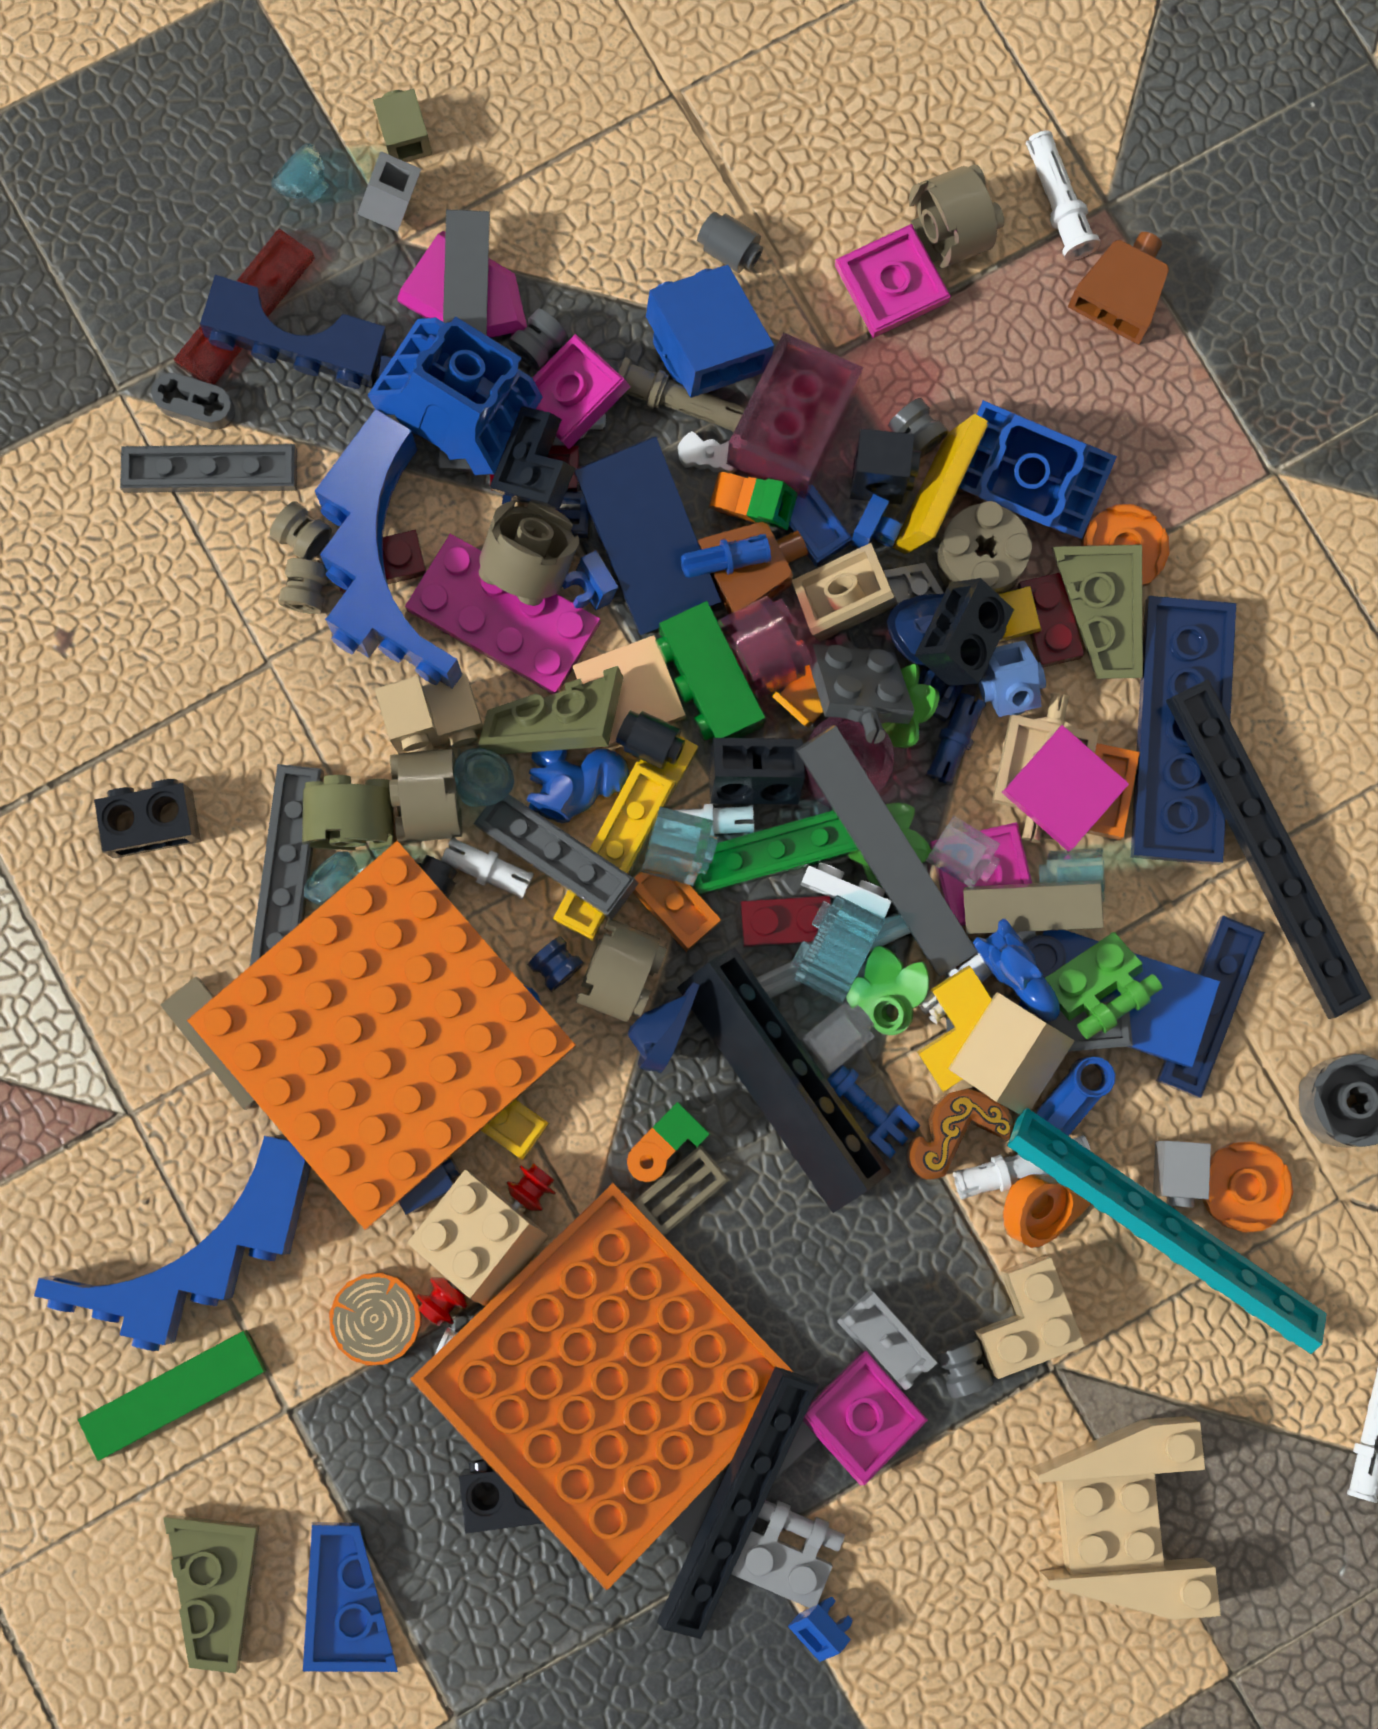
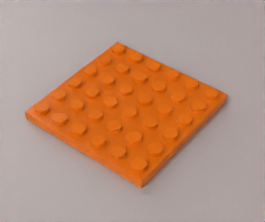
M398 841L385 850L187 1020L364 1230H368L576 1047V1044Z
M612 1183L410 1380L605 1590H608L732 1461L775 1366L793 1371L619 1188Z

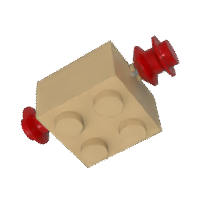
M533 1163L529 1169L522 1165L519 1166L523 1177L518 1183L507 1181L509 1194L516 1201L512 1198L507 1201L486 1182L469 1171L464 1170L408 1240L407 1244L447 1278L431 1277L430 1281L434 1289L430 1295H417V1298L422 1302L418 1310L434 1324L440 1326L443 1321H446L453 1325L454 1321L450 1312L455 1306L467 1307L465 1295L486 1306L522 1271L549 1235L523 1214L525 1209L522 1206L530 1211H542L543 1207L539 1200L543 1194H556L550 1188L555 1180Z

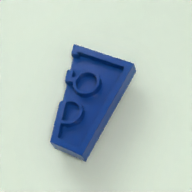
M312 1522L303 1671L398 1672L359 1523Z

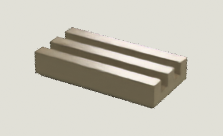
M700 1145L632 1203L664 1236L730 1179ZM698 1158L704 1162L705 1165L655 1208L649 1211L644 1204ZM712 1172L717 1179L661 1226L656 1218Z

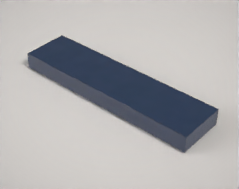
M1226 916L1219 917L1198 974L1220 981L1193 1067L1188 1068L1164 1060L1156 1080L1157 1082L1195 1098H1202L1265 932Z

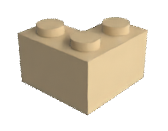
M466 673L462 674L453 689L442 682H439L438 685L427 684L423 686L418 676L374 689L389 740L398 754L434 750V747L451 743L452 747H459L476 741V735L482 733L483 724Z
M1040 1256L1000 1271L1016 1315L974 1330L976 1337L980 1340L984 1352L983 1356L992 1376L1000 1379L1085 1347L1051 1257Z

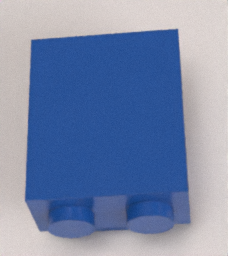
M728 264L715 269L701 270L694 276L675 282L667 281L650 290L646 318L654 331L653 344L671 377L676 382L683 384L690 398L768 372L774 344Z

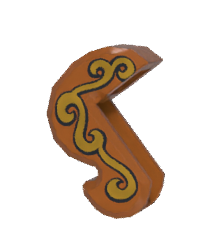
M964 1089L945 1094L932 1107L928 1119L930 1142H927L921 1136L911 1140L906 1153L908 1167L915 1176L921 1179L930 1180L944 1177L970 1123L1003 1140L1009 1141L1014 1128V1122L1009 1110L982 1092Z

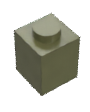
M414 89L406 91L392 90L381 98L373 99L389 155L404 162L432 155L428 134Z

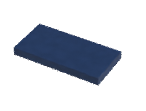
M656 436L575 469L574 475L640 635L658 629L660 622L705 601L708 602L709 606L721 602L710 573L687 578L682 571L681 556L684 553L701 549Z

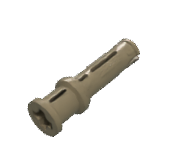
M624 358L618 373L631 386L624 394L646 401L647 407L652 409L654 407L659 408L662 405L737 433L746 406L720 399L708 393L690 398L682 384L669 380L670 375H667L666 371L659 370L656 373L632 364V359Z

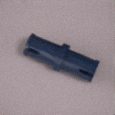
M960 693L958 703L947 728H943L940 731L938 737L941 739V743L930 769L926 773L928 777L932 779L937 777L938 782L947 785L953 784V779L965 751L971 750L974 741L971 737L986 706L984 701L977 699V702H975L974 696Z

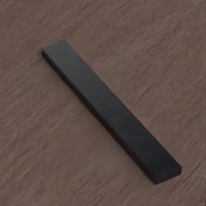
M1209 679L1165 700L1327 1018H1336L1371 999L1351 956Z

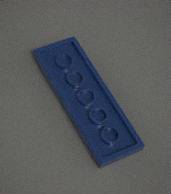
M1148 596L1145 600L1143 678H1141L1137 734V752L1140 753L1135 774L1130 858L1211 865L1223 863L1225 816L1165 700L1209 679L1229 720L1231 719L1236 603Z

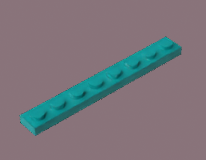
M1026 1108L1017 1117L1007 1146L1017 1152L1020 1157L1030 1161L1055 1178L1059 1184L1068 1187L1093 1204L1097 1210L1106 1213L1129 1229L1135 1236L1144 1239L1160 1250L1174 1263L1183 1266L1195 1274L1212 1289L1221 1292L1243 1307L1250 1315L1259 1318L1278 1331L1288 1341L1294 1342L1310 1354L1323 1344L1327 1313L1029 1108Z

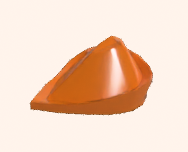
M1031 1174L1019 1179L1011 1186L1003 1210L1004 1227L1011 1238L1022 1242L1030 1248L1041 1247L1057 1238L1091 1203L1068 1187L1059 1184L1055 1178L1048 1174Z

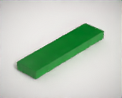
M834 810L687 851L686 855L696 892L701 896L855 853L859 850Z
M244 1330L79 1418L78 1422L97 1461L267 1370L247 1330Z

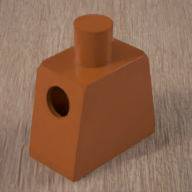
M1140 232L1133 246L1122 240H1115L1077 285L1068 308L1139 345L1151 324L1169 271L1166 263L1156 259L1162 247V241L1150 232Z
M762 521L698 540L700 549L719 546L721 539H726L727 542L738 541L760 534H765L768 539L771 562L733 569V574L729 575L725 570L710 573L718 595L733 625L745 619L791 586L793 574L788 563L808 554L806 544L797 530L776 540L767 522Z

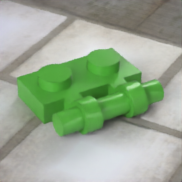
M1115 932L1045 978L1059 1000L1060 1011L1069 1021L1082 1012L1088 1015L1086 1019L1077 1024L1079 1031L1086 1039H1090L1100 1031L1107 1033L1117 1026L1116 1020L1134 1008L1141 1010L1151 1002V996L1163 989L1162 984L1153 974L1140 982L1132 979L1143 972L1142 962ZM1116 989L1121 993L1120 996L1106 1005L1100 1003L1101 999Z

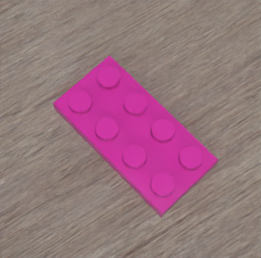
M450 533L406 603V610L551 694L558 693L572 672V665L578 662L601 624L600 618L582 608H575L572 602L558 594L544 598L539 605L531 606L522 603L517 596L500 589L496 585L484 582L479 576V557L481 551Z

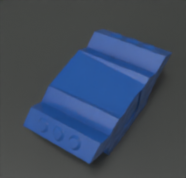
M456 316L451 322L447 323L442 322L438 318L417 319L367 395L376 410L385 415H395L400 424L412 430L414 434L420 435L439 447L440 450L446 453L449 460L466 459L474 475L495 474L521 406L536 409L543 398L533 378L518 369L521 361L520 356Z
M983 400L977 415L987 420L988 426L959 488L986 501L996 502L1012 512L1045 526L1082 539L1117 456Z

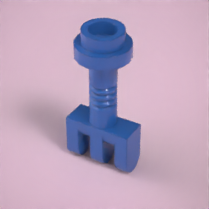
M844 1065L839 1066L828 1077V1082L839 1097L843 1095L875 1126L867 1135V1138L886 1157L891 1159L896 1151L889 1143L884 1141L889 1134L903 1146L908 1138L896 1127L901 1121L907 1129L914 1133L920 1127V1124L898 1104H895L888 1113L884 1111L855 1083L859 1073L853 1068L848 1070Z

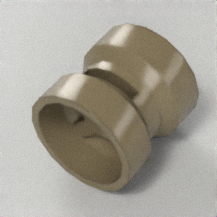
M293 501L274 520L270 529V536L281 545L289 544L293 547L294 554L300 559L313 560L327 544L332 529L321 519L313 520L309 517L305 507L297 501Z
M300 558L288 559L285 568V575L288 580L286 586L280 591L278 603L285 608L297 612L320 614L324 603L321 595L322 587L329 580L326 576L327 570L325 565Z

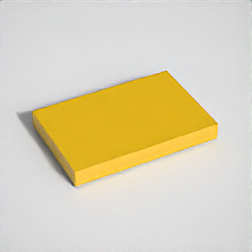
M973 414L952 429L942 441L893 545L894 549L907 554L936 537L988 426L987 420Z

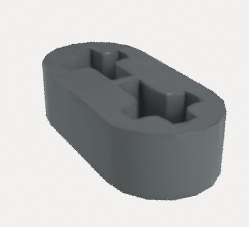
M177 373L162 374L152 385L151 395L153 401L160 411L169 417L213 430L225 428L234 418L235 408L231 398L224 389L216 385ZM175 387H177L182 396L188 398V400L173 398L171 403H168L164 393L165 391L173 392ZM218 399L223 409L222 411L214 410L212 416H209L206 409L198 403L213 405L215 400Z

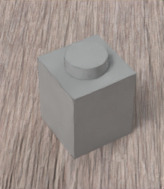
M380 152L358 215L398 232L421 169L384 152Z
M1155 1141L1153 1194L1155 1196L1167 1197L1166 1203L1176 1207L1194 1208L1195 1199H1209L1211 1144Z

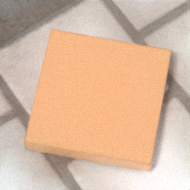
M655 635L572 665L576 678L581 679L583 684L604 677L603 670L615 666L619 667L623 675L608 747L618 744L616 743L618 732L630 710L638 714L644 711L670 724L686 718L664 658L655 642Z

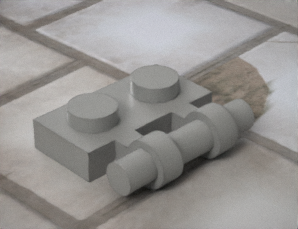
M765 1500L758 1518L767 1521L765 1530L761 1533L752 1529L732 1571V1575L811 1608L818 1604L832 1569V1563L817 1557V1553L821 1545L838 1552L845 1534L829 1528V1522L815 1517L813 1521L790 1511L791 1506L779 1500L775 1504ZM782 1529L806 1538L802 1550L778 1540Z

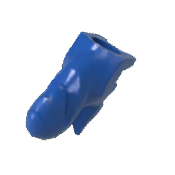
M606 748L596 749L586 756L579 767L566 761L568 750L532 752L531 758L540 768H531L529 770L530 780L541 785L542 789L540 793H530L528 795L529 808L553 821L562 824L570 822L573 816L588 810L599 794L610 797L614 792L622 790L629 777V768L626 760L621 755Z
M1006 919L998 922L997 932L987 939L977 937L973 941L977 952L994 976L1001 983H1005L1013 988L1018 997L1035 1016L1049 1022L1057 1019L1060 1013V1004L1054 990L1042 976L1043 973L1036 965L1035 955Z

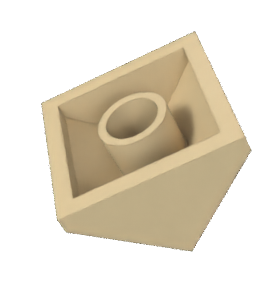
M871 543L792 580L812 635L819 642L836 635L839 631L847 630L890 610L898 604Z
M996 992L948 1069L994 1101L1021 1115L1026 1108L1032 1109L1075 1040Z

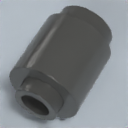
M717 212L711 213L701 227L697 237V242L704 246V252L723 264H728L737 273H740L745 267L751 270L763 252V247L759 245L761 235L727 213L723 215Z

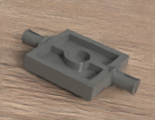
M846 630L839 631L836 634L835 641L837 645L812 644L807 659L824 716L847 718L860 722L864 727L867 741L872 743L874 740V744L880 743L885 738L886 734L882 723H910L915 710L895 652H886L880 649H859L850 630H848L847 634Z

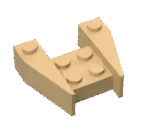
M1189 1416L1142 1419L1030 1468V1476L1037 1482H1056L1064 1568L1039 1570L1040 1578L1049 1588L1172 1620L1221 1616L1215 1566L1204 1558L1163 1559L1155 1474L1205 1470L1200 1421Z

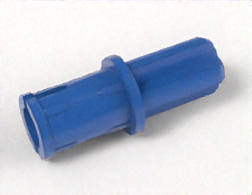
M765 534L727 542L726 539H721L719 546L684 553L681 556L682 571L687 578L725 570L729 575L733 574V569L771 562L770 545Z

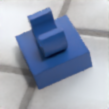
M873 494L854 530L851 545L861 548L871 543L874 538L885 546L893 547L902 524L889 517H884L889 504L888 500Z
M597 551L581 557L576 571L567 574L562 586L564 589L572 585L582 587L584 594L575 598L573 602L574 607L583 608L591 602L595 610L611 604L618 589L616 582Z
M833 1597L827 1598L817 1605L800 1612L788 1625L789 1629L819 1662L840 1654L851 1640L844 1632L850 1628L852 1618L848 1615L835 1623L828 1615L830 1607L836 1602Z

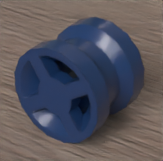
M559 936L541 949L527 965L533 972L541 973L545 978V986L550 992H553L578 972L584 965V962L579 956H572L569 953L567 942Z

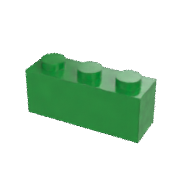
M705 601L660 622L659 634L661 637L656 639L655 642L665 663L673 661L680 675L674 678V681L684 702L692 700L699 713L693 719L704 741L711 739L713 742V738H742L763 728L765 716L708 602Z

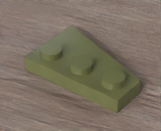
M1142 545L1052 547L1051 549L1096 679L1143 678Z
M615 666L603 670L604 677L585 684L582 683L581 679L565 683L564 691L544 698L536 693L487 710L478 744L485 756L608 747L623 682V675L619 667Z
M166 1515L164 1523L166 1534H169L173 1559L171 1560L173 1576L177 1580L181 1604L179 1612L189 1668L237 1673L240 1669L260 1525Z

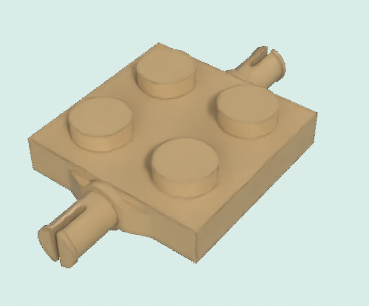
M1051 693L1047 717L1031 719L1013 714L1010 716L992 803L1019 809L1001 792L1061 725L1095 753L1099 733L1077 729L1064 721L1070 698L1068 695L1063 694L1059 702L1060 693ZM1027 816L1022 839L1026 841L1031 839V842L1039 843L1041 841L1042 828Z

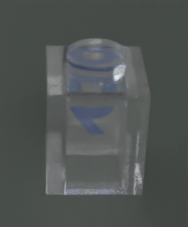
M953 816L930 851L926 861L968 887L974 886L979 878L987 882L1000 862V859L994 856L1000 843Z
M845 1002L808 1032L802 1040L827 1071L832 1073L875 1037L870 1031L874 1023L859 1005L851 1008Z

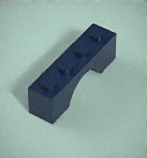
M218 275L214 276L200 322L204 336L209 338V343L218 348L230 351L234 350L235 346L251 351V355L261 361L276 363L277 359L294 364L293 368L301 373L318 376L319 372L335 376V380L338 383L355 389H359L361 385L372 388L386 342L385 326L346 314H342L332 326L317 334L295 335L285 332L275 326L265 315L257 287Z

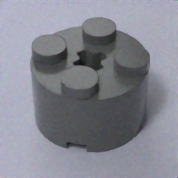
M1352 1054L1327 1059L1312 1068L1301 1080L1299 1085L1300 1113L1307 1128L1319 1141L1332 1146L1346 1148L1378 1144V1060L1363 1054ZM1350 1095H1355L1357 1103H1354L1349 1108L1346 1099Z

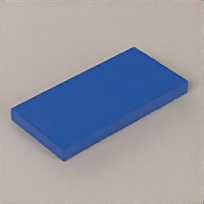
M1066 930L1043 931L1042 934L1056 938L1063 945L1066 952V963L1099 942ZM1134 953L1142 962L1143 972L1132 979L1140 982L1153 974L1158 978L1163 989L1151 996V1002L1141 1010L1134 1008L1129 1011L1133 1046L1127 1047L1192 1068L1220 981ZM1116 989L1101 999L1100 1003L1111 1002L1120 996L1121 993ZM1020 1000L1019 1006H1021L1024 1009H1029L1023 1003V1001Z

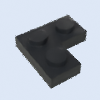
M521 406L490 488L503 495L559 510L575 471V467L564 461L548 458L562 419L550 412Z

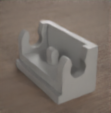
M871 1290L837 1320L863 1351L866 1350L900 1389H909L914 1384L913 1381L922 1372H928L937 1364L935 1359Z

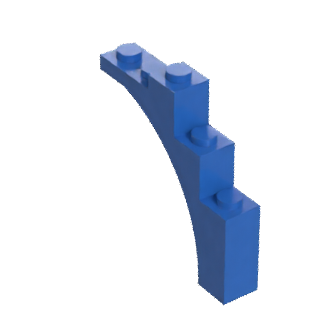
M375 409L315 489L316 496L322 507L321 513L335 525L341 526L320 554L327 570L326 576L334 584L346 590L325 620L332 632V641L344 651L354 654L357 650L370 658L378 647L390 659L398 663L404 659L416 666L415 671L429 683L438 685L439 682H442L453 689L462 676L457 658L419 636L395 603L387 583L383 560V532L386 513L399 478L417 452V447L412 430Z
M264 1136L255 1168L244 1191L231 1211L215 1230L182 1257L157 1271L117 1284L94 1286L54 1276L41 1277L38 1279L34 1296L48 1299L47 1307L58 1311L75 1312L76 1306L92 1309L91 1317L98 1320L118 1323L120 1316H123L121 1336L133 1338V1347L159 1351L160 1345H168L176 1341L187 1292L192 1293L190 1301L210 1306H217L219 1299L233 1298L245 1247L250 1248L248 1256L268 1261H275L277 1254H290L311 1166L289 1140Z

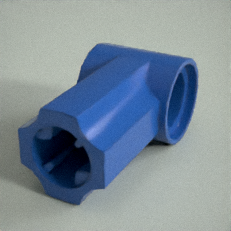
M1101 1057L1078 1059L1071 1065L1068 1074L1035 1113L1069 1136L1098 1100L1113 1088L1115 1084L1113 1067ZM1089 1064L1097 1066L1102 1074V1081L1094 1090L1085 1088L1081 1081V1072Z

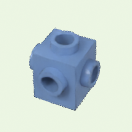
M1025 640L996 647L988 663V670L979 682L983 701L985 703L991 702L998 717L1012 714L1019 715L1027 710L1042 707L1040 689L1046 688L1044 670L1041 663L1035 659Z

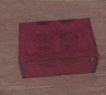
M783 332L729 441L726 464L759 479L767 480L769 478L784 481L798 492L797 496L806 499L858 391L863 367Z

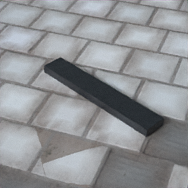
M775 1366L657 1620V1623L663 1630L698 1639L702 1638L818 1389L819 1384L812 1378Z

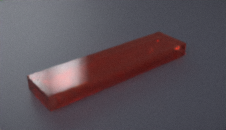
M278 228L237 281L258 288L262 309L268 318L315 257L311 250ZM200 325L173 360L177 366L195 379L214 385L243 348L235 346L234 350L230 351L212 345L208 341L209 338L204 336Z

